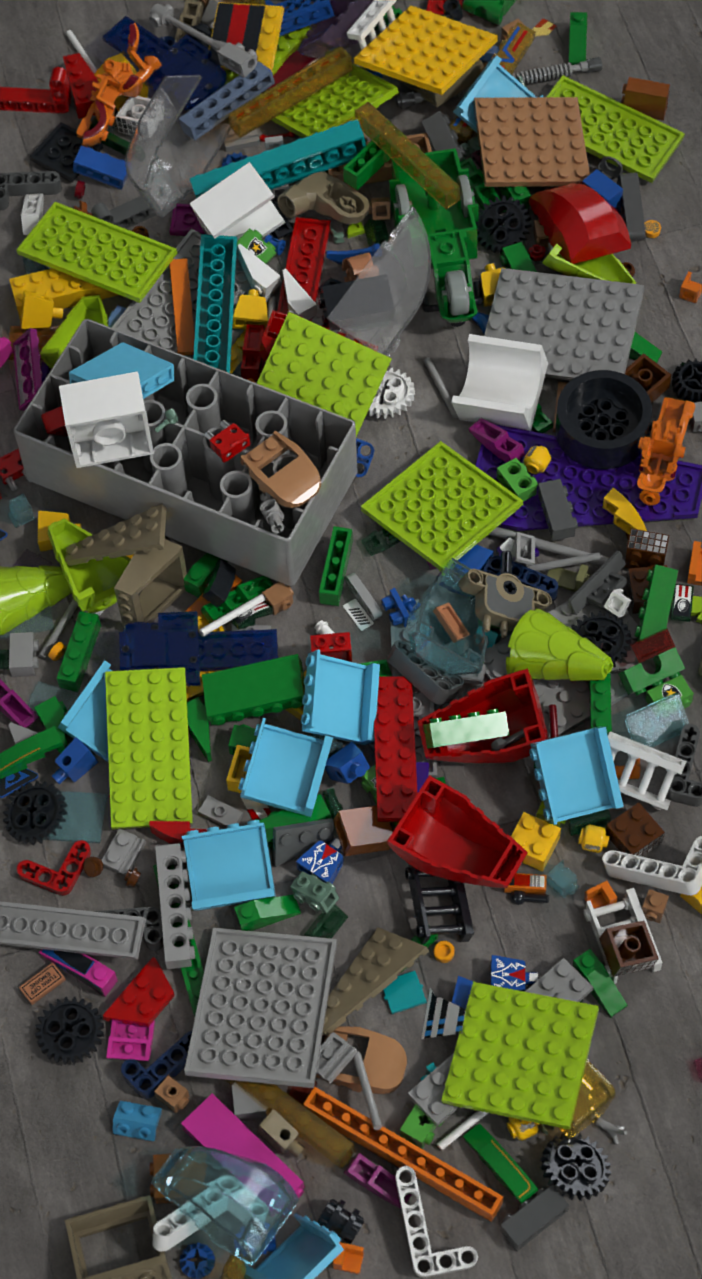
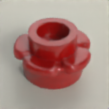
M535 244L528 249V254H530V258L533 261H540L545 256L546 249L539 244Z

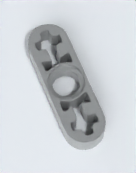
M354 572L346 576L345 581L349 589L371 620L374 621L382 617L380 607Z

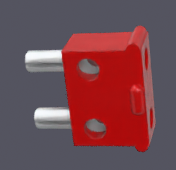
M222 420L220 426L224 430L215 436L210 431L205 432V437L210 441L211 449L225 463L250 446L251 442L249 434L244 433L235 423L229 425L225 420Z
M19 449L0 457V479L4 485L8 484L11 490L15 491L17 486L14 480L23 475L26 477Z

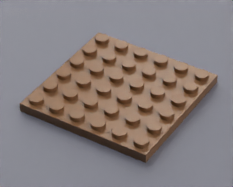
M577 97L474 98L473 103L485 187L582 184V181L590 175Z

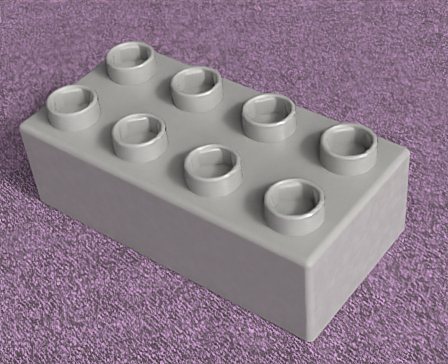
M90 319L82 321L14 427V435L25 475L30 482L125 520L145 512L151 507L163 504L167 508L165 536L288 586L296 584L358 471L356 428L353 420ZM122 342L173 363L174 381L143 399L154 454L76 468L69 437L47 434L41 415L62 406L59 386L70 384L69 372ZM169 409H174L178 417L177 423H169L157 433L154 429L167 419L165 412ZM222 420H225L229 425L235 423L244 433L249 434L251 442L250 446L225 463L211 449L210 441L205 437V432L210 431L214 436L223 431L224 428L220 426ZM274 431L298 444L315 465L321 478L319 492L303 505L288 508L278 504L284 514L282 521L284 530L281 532L278 529L279 533L272 532L271 525L268 524L260 510L262 504L260 496L263 492L259 489L256 481L250 477L247 466L245 464L242 466L240 463L241 455H246L272 436ZM288 449L261 469V471L270 478L298 456Z

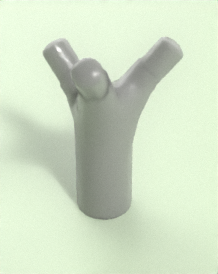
M600 1117L596 1122L597 1126L606 1130L611 1135L615 1145L619 1143L617 1134H627L624 1131V1126L613 1125Z

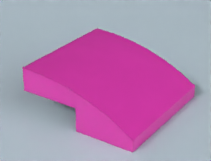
M112 1020L107 1059H134L136 1061L149 1062L155 1020L149 1027L138 1026L137 1024H123L122 1021Z

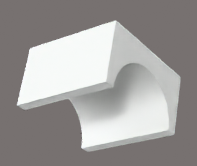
M250 162L190 203L203 231L207 235H212L214 239L220 235L236 236L238 241L249 228L252 231L256 229L263 236L261 238L263 239L285 223L271 201L275 198L274 194Z
M469 334V366L466 381L461 394L453 396L451 402L459 420L477 422L480 418H483L493 424L531 431L548 366L542 345Z
M138 371L59 386L65 426L76 468L154 454Z

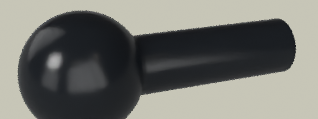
M516 890L511 892L510 900L515 905H521L524 902L549 903V895L530 894Z

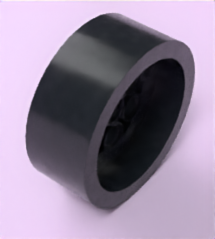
M596 370L581 374L572 379L563 388L558 398L555 424L558 444L569 458L583 466L601 470L622 467L635 460L642 453V449L638 448L640 438L649 437L652 418L651 400L643 386L623 373L611 370Z

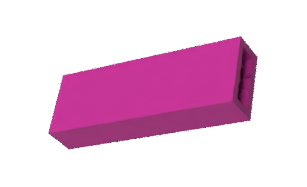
M213 1093L181 1123L182 1129L230 1177L240 1181L268 1206L270 1210L269 1215L273 1219L277 1215L279 1217L283 1215L288 1209L287 1205L293 1199L295 1201L298 1200L304 1193V1182Z

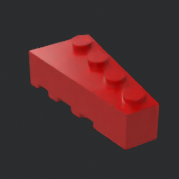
M80 53L63 56L78 119L86 117L92 103H94L90 100L93 96L91 91L96 92L97 89L92 86V83L100 82Z

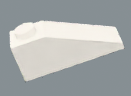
M43 193L25 195L21 213L23 235H29L43 217Z
M239 244L237 247V258L252 289L257 290L259 295L266 298L279 286L280 275Z
M285 268L283 270V281L289 312L307 320L317 315V304Z

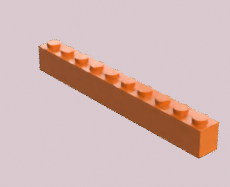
M314 1087L304 1102L303 1106L313 1114L311 1115L318 1121L325 1122L335 1131L398 1168L403 1166L411 1167L415 1171L417 1179L490 1222L493 1221L502 1206V1195L382 1126L381 1129L374 1130L370 1118L322 1090Z

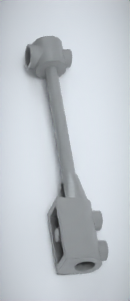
M155 4L152 7L149 21L154 27L158 28L160 25L168 26L172 24L205 42L217 51L222 66L244 78L255 69L257 54L254 50L245 51L244 46L239 42L234 45L230 42L214 40L174 18V10L170 4L165 6Z

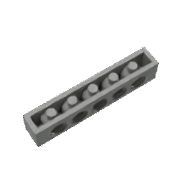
M180 843L155 846L167 969L192 967L191 959H195L194 946H190V940L193 939V929L188 927V920H192L191 908H187L186 901H190L189 888H185L184 883L188 882L187 869H183V863H186L185 850L181 851ZM171 865L177 866L174 870L167 869ZM172 884H178V885H179V886H178L177 888H175V889H170V888H169ZM174 903L181 904L178 908L171 907ZM176 922L182 923L178 928L173 927V924ZM177 942L184 943L181 947L174 946V944Z

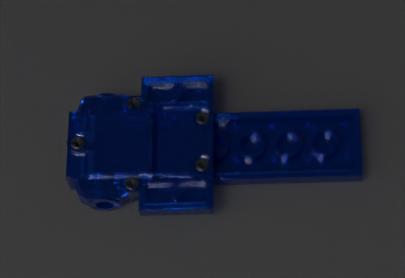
M125 16L102 37L104 42L132 60L127 53L129 45L128 35L130 34V25L136 22ZM136 23L139 30V44L136 53L143 62L145 56H155L162 64L144 82L146 86L166 98L172 92L181 108L191 110L226 85V71L221 66L208 60L212 56L209 49L187 34L171 47Z
M197 611L158 613V623H128L125 625L123 632H119L120 671L185 667L186 686H200V671L226 670L278 658L277 629L218 631L201 636L198 632Z

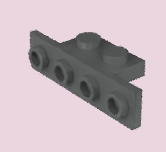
M617 550L568 600L573 614L577 615L588 603L604 608L612 591L622 589L628 583L626 577L617 574L626 565L620 551Z

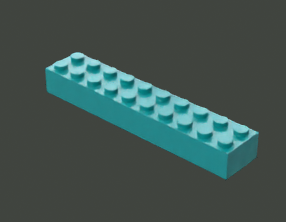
M357 119L337 127H331L320 133H314L303 139H297L286 145L283 144L277 148L263 151L260 154L246 157L243 160L229 163L226 166L212 169L209 172L198 174L189 179L197 199L250 162L268 188L272 190L301 180L311 174L349 163L366 146V141Z
M201 234L193 359L230 373L237 237L220 235L214 239L212 235Z

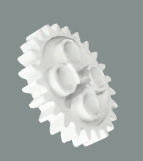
M392 367L389 371H386L368 410L369 415L376 414L377 418L383 415L384 419H386L389 414L393 418L394 413L401 415V410L407 411V406H411V401H414L415 395L414 383L411 382V377H406V373L400 375L399 369L393 372Z

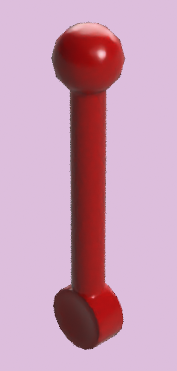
M291 131L289 133L270 136L262 134L259 138L261 142H265V138L267 137L290 136L291 138H293L296 134Z

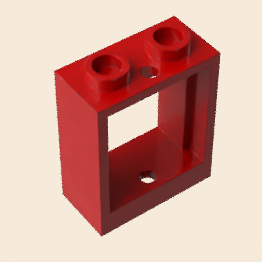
M350 632L310 636L312 652L318 649L321 655L352 662Z

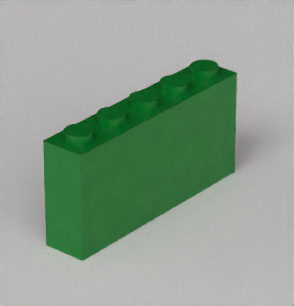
M298 654L202 675L206 715L211 725H223L229 721H241L252 716L260 717L266 713H278L284 709L300 708L303 706L302 700L305 694L302 661Z

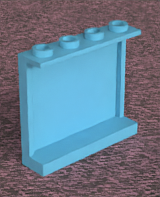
M497 55L488 62L453 110L460 119L476 132L474 98L536 97L499 65L502 59Z
M122 342L70 371L69 381L72 384L138 371L144 399L174 381V364Z
M318 649L309 653L306 658L305 694L302 700L304 705L301 717L302 731L322 736L326 735L362 745L374 742V721L377 714L380 664L372 663L366 666L321 655Z
M104 660L58 728L73 739L77 737L88 749L109 762L105 672L112 670L109 669L111 664Z
M263 718L261 725L257 724L254 733L255 736H258L257 740L252 742L250 746L251 760L247 759L244 771L247 772L246 777H241L238 787V789L242 790L240 797L311 817L333 737L325 735V739L321 740L265 724L266 718Z
M598 726L530 743L532 748L530 749V757L532 761H535L536 766L534 775L536 780L539 781L541 788L539 789V796L545 805L543 814L549 824L555 825L557 822L610 808L624 807L606 727Z
M259 820L248 821L245 826H239V823L229 824L227 829L219 830V827L207 828V832L203 833L193 830L186 832L187 835L182 836L193 900L191 901L192 909L194 911L276 897L266 829L263 822L260 823Z
M295 1213L294 1217L301 1226L256 1269L243 1263L238 1270L245 1279H315L344 1250L339 1244L341 1239L334 1231L330 1232L325 1226H320L315 1220L311 1221L306 1215L302 1217Z

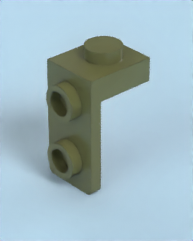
M581 564L578 573L555 568L549 569L547 576L555 579L558 582V587L576 592L591 577V574H588L589 566Z

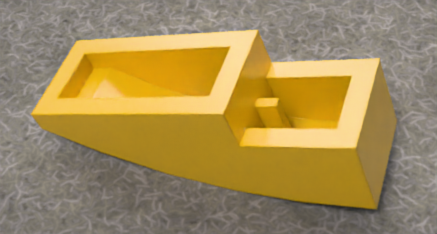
M612 488L604 497L603 508L614 515L613 523L629 535L631 528L647 531L643 520L633 505L620 492Z

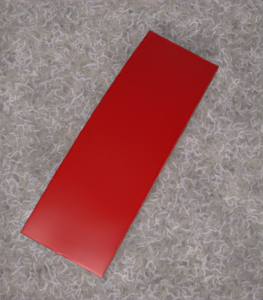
M246 325L241 363V378L243 379L252 378L258 380L261 374L262 357L259 352L265 325Z
M149 821L152 834L170 844L180 843L181 848L184 849L182 836L187 835L186 832L198 830L199 833L207 832V829H192L190 821Z

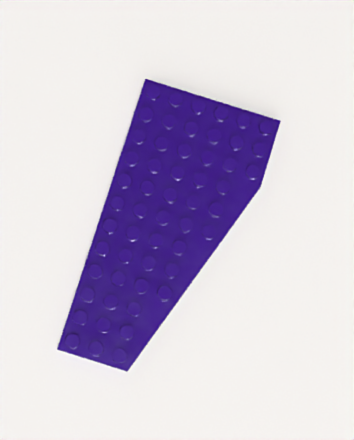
M494 424L507 431L510 438L523 445L525 455L519 460L520 463H524L523 459L531 447L544 446L548 449L551 461L546 470L540 474L528 473L536 479L537 483L561 479L562 485H566L568 492L566 498L567 501L572 503V517H576L578 527L614 524V515L603 508L604 497L612 488L620 492L633 505L643 522L698 518L702 500V465L678 461L675 478L667 481L664 490L659 493L660 502L656 505H646L640 500L639 495L642 489L637 485L640 476L639 467L642 453L635 460L622 467L603 470L593 469L578 464L569 458L559 446L556 436ZM481 444L475 466L499 482L497 479V468L506 462ZM538 486L537 494L524 501L523 506L498 527L514 531L548 529L538 496Z

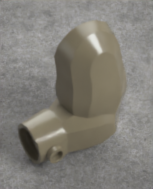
M324 172L314 173L301 179L278 197V206L288 218H294L308 210H315L326 217L345 224H356L363 221L370 205L364 195L353 190L343 181Z

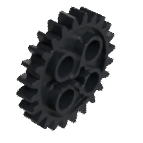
M503 196L500 201L496 197V202L493 203L490 199L489 206L483 204L485 209H479L481 215L478 218L479 222L476 223L477 240L480 241L482 246L485 245L487 250L491 249L495 253L498 249L499 253L502 254L503 247L519 243L521 240L527 241L524 235L530 234L527 228L532 227L531 223L528 222L531 220V217L528 215L529 211L525 209V205L523 203L520 204L518 199L514 201L510 197L507 201V198ZM503 210H507L505 215H500ZM490 222H494L492 227L487 228ZM519 222L516 227H511L513 223ZM505 234L502 240H498L500 235Z
M599 611L598 616L591 612L590 618L583 615L584 621L577 619V625H572V629L582 638H587L602 651L609 650L606 654L611 657L614 668L616 667V661L622 663V657H628L627 651L631 650L630 644H632L628 625H623V619L617 621L616 615L610 618L609 612L602 616L601 611Z
M36 781L35 786H33L31 782H28V788L22 785L20 793L16 790L14 791L15 798L9 796L12 802L11 804H5L9 810L3 812L6 816L3 821L7 824L5 828L9 831V834L18 842L22 841L25 845L30 842L34 845L37 840L42 844L44 837L49 841L51 833L55 836L57 835L55 832L56 828L62 829L59 825L60 822H66L62 815L68 814L64 809L68 806L64 801L66 798L53 784L49 785L46 781L41 784L39 781Z
M75 996L72 1002H69L68 998L65 997L64 1003H61L59 999L56 1000V1006L50 1003L49 1007L51 1010L43 1009L45 1017H38L41 1024L35 1025L39 1031L35 1033V1036L39 1039L37 1041L38 1046H43L41 1048L42 1053H47L48 1059L54 1057L55 1063L62 1059L64 1065L67 1064L68 1060H71L73 1065H75L76 1059L83 1062L84 1055L91 1058L90 1051L97 1052L95 1044H102L98 1037H104V1032L101 1029L105 1027L101 1023L103 1020L102 1016L97 1015L99 1013L98 1009H92L93 1005L91 1002L85 1006L84 998L78 1003ZM70 1014H77L75 1019H67ZM52 1027H60L57 1032H50ZM83 1029L90 1030L88 1034L80 1035ZM72 1042L69 1048L62 1047L64 1043Z
M570 1132L568 1137L564 1133L561 1134L560 1138L555 1136L544 1148L540 1159L543 1162L540 1169L546 1170L543 1177L550 1178L547 1184H554L555 1192L559 1189L562 1190V1197L568 1193L570 1200H572L577 1195L579 1201L584 1196L587 1200H590L592 1195L597 1197L599 1192H603L610 1180L609 1176L611 1174V1171L608 1170L611 1163L606 1162L608 1155L601 1154L604 1148L597 1149V1141L591 1144L589 1142L590 1137L588 1136L584 1140L581 1133L578 1134L577 1138L574 1137L572 1132Z

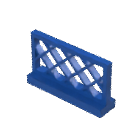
M286 0L272 5L283 6L284 8L279 36L335 16L330 0Z

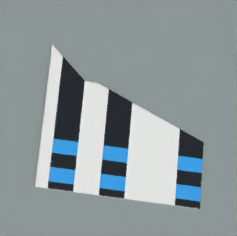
M430 988L421 1039L459 1034L460 1029L462 1033L466 1009L441 997L437 998Z

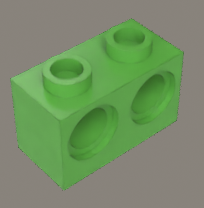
M517 458L497 468V479L499 482L521 498L523 502L537 494L538 483L536 479L529 475L524 463H520Z

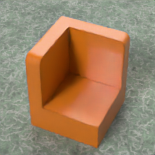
M688 271L681 285L679 298L697 303L702 293V284L691 281L692 272Z
M608 881L585 891L584 897L586 902L591 900L594 909L616 903L618 898Z
M339 1242L344 1250L333 1260V1269L359 1274L364 1256V1247Z

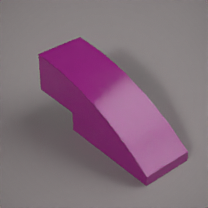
M480 418L469 428V432L481 444L506 463L514 458L520 460L525 455L521 443L510 438L507 431L483 418Z
M0 679V711L14 724L28 728L39 717L13 689L10 690Z
M360 1153L356 1154L343 1173L375 1195L401 1209L396 1177L380 1165L376 1166ZM407 1194L404 1197L405 1203L408 1202L412 1194Z

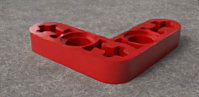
M83 840L75 842L58 872L30 860H23L17 865V873L26 882L61 896L68 895L83 870L84 861L91 855L90 846ZM84 847L86 852H81L79 855L77 849L81 850ZM70 864L78 866L74 872H68L66 869ZM29 867L31 872H26L24 874L22 869H27ZM42 874L50 875V879L47 882L39 881V877ZM65 876H67V887H62V889H60L59 884H63L65 881Z

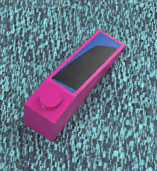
M41 949L38 952L41 956L53 962L104 997L108 995L118 981L113 970L86 954Z

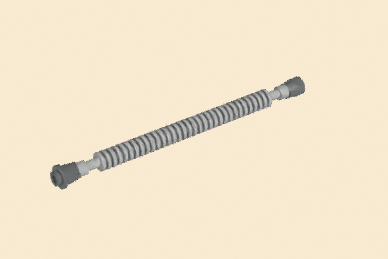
M600 57L586 59V61L579 62L576 65H571L568 62L567 64H558V66L554 65V67L547 66L545 68L541 67V69L537 68V70H525L524 73L523 71L511 73V75L516 79L521 76L524 84H529V82L531 84L538 81L542 82V80L558 79L562 76H572V72L587 71L588 73L601 71L602 61ZM471 86L458 93L457 97L464 96ZM413 91L407 93L399 92V96H396L397 106H400L401 109L414 106L415 103L426 100L420 93H413Z

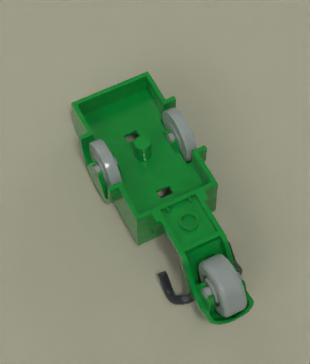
M456 148L423 153L457 184L455 186L421 153L419 154L455 188L453 189L416 154L391 158L392 180H389L396 232L397 234L404 233L412 268L430 265L433 267L437 304L429 305L427 289H421L422 309L424 312L439 311L440 317L444 321L451 323L453 327L462 326L477 314L478 309L476 305L483 303L480 281H474L472 285L469 261L470 259L477 258L476 223L479 218V206L475 204L474 192L470 188L469 168L461 169Z

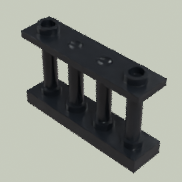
M409 864L405 869V878L409 880L417 921L416 934L418 938L420 937L421 945L426 944L433 934L457 933L461 942H469L474 935V929L464 883L448 880L449 885L447 887L421 888L419 877H433V875L423 873ZM449 895L452 897L453 904L451 906L425 907L423 896ZM453 914L456 917L457 923L456 925L429 926L427 915Z

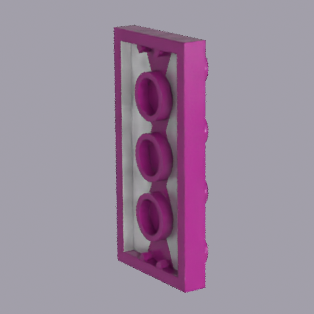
M29 328L13 343L19 410L22 411L27 409L42 385L41 356L38 349L39 338L37 337V329Z

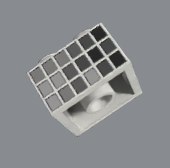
M140 96L129 97L116 115L120 133L149 140L165 118L161 101Z

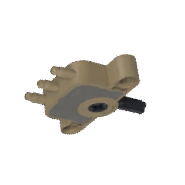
M502 551L500 572L496 575L478 569H470L458 583L463 592L475 596V614L483 622V631L489 632L491 625L500 627L502 638L507 637L508 630H514L526 612L536 610V608L545 610L552 602L551 596L547 592L522 584L516 575L512 574V554L510 551Z

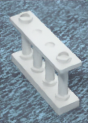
M374 0L348 30V39L358 40L362 51L367 46L365 37L368 34L371 42L376 38L374 27L377 23L380 33L387 28L383 19L386 13L390 24L395 20L392 5L397 0Z
M610 731L608 739L613 761L619 751L628 753L627 755L629 756L621 778L618 780L620 792L652 804V807L655 809L668 810L671 800L665 799L674 775L677 773L682 774L686 761ZM640 758L646 760L648 765L638 788L627 784L636 759ZM661 766L666 768L667 773L658 795H655L646 790L655 767Z
M634 888L626 890L623 901L595 909L591 900L586 902V909L583 910L585 919L591 923L606 964L604 967L614 984L617 983L618 976H612L599 937L606 928L645 920L659 958L651 969L652 972L661 970L662 960ZM622 909L629 910L631 913L630 919L600 927L597 919L598 916Z

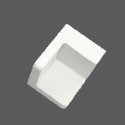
M621 588L613 590L604 605V608L618 617L628 614L629 611L626 609L631 602L629 598L622 594L624 590Z

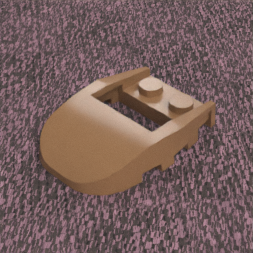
M274 431L272 436L246 455L240 456V463L242 466L244 464L247 466L250 477L256 481L259 489L263 493L267 492L278 504L284 507L294 508L303 505L314 497L321 488L319 472L298 444L277 431ZM288 449L298 456L270 478L261 471V469Z
M339 1026L333 1031L345 1041H347L348 1035L369 1038L363 1063L373 1094L391 1093L401 1085L407 1066V1056L398 1041L361 1027ZM340 1073L332 1082L338 1086L342 1085L351 1088L355 1092L361 1093L363 1091L359 1077Z

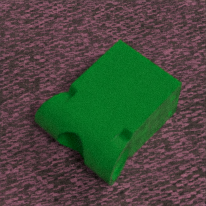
M464 0L462 9L500 26L503 16H505L516 0Z

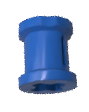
M268 234L264 242L267 243L269 241L276 248V255L280 256L285 249L286 241L277 240Z

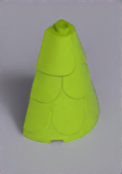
M556 244L542 262V264L566 276L636 284L620 260L613 254L572 264L559 254L562 247Z
M100 295L82 297L42 348L40 355L51 369L83 320L90 319L108 326V318Z
M66 519L53 522L48 526V536L54 554L61 565L65 580L68 581L74 600L83 612L86 610L88 613H96L117 603L114 587L131 559L127 556L116 558L106 556L103 557V560L96 561L95 559H90L87 563L69 566L65 562L66 548L71 544L84 540L86 537L92 536V534Z
M61 566L0 567V635L6 634L72 593L68 581L65 580Z
M538 608L536 610H529L521 617L513 630L508 644L511 650L510 657H506L507 675L528 668L532 679L604 680L613 668L611 657L587 638H582L572 628L564 625L553 615Z

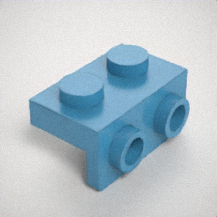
M120 1101L113 1117V1134L155 1141L156 1128L162 1114V1108Z

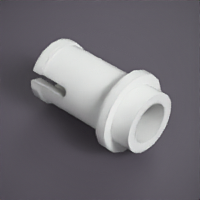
M323 620L319 621L314 627L315 632L320 635L335 633L328 626V623Z

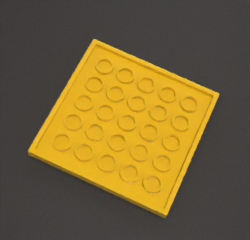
M409 6L354 57V64L443 95L498 41V35L446 18L445 16L434 14L416 6Z

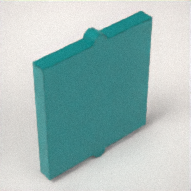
M416 971L398 976L396 980L383 990L385 994L384 1000L388 1002L392 1014L427 1003L422 990L423 985L420 984Z

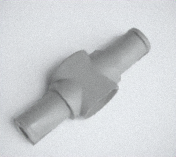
M266 492L265 496L262 493L260 496L262 501L260 510L268 524L271 525L273 533H279L278 529L282 532L284 530L282 523L284 519L283 512L271 495Z

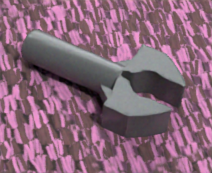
M522 729L505 739H502V737L496 739L490 744L492 751L506 749L507 746L524 738V730Z

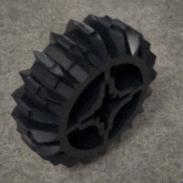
M695 358L694 362L688 359L686 363L682 362L680 366L676 367L675 372L672 374L671 385L673 392L677 393V398L682 397L683 401L702 402V360L700 362Z

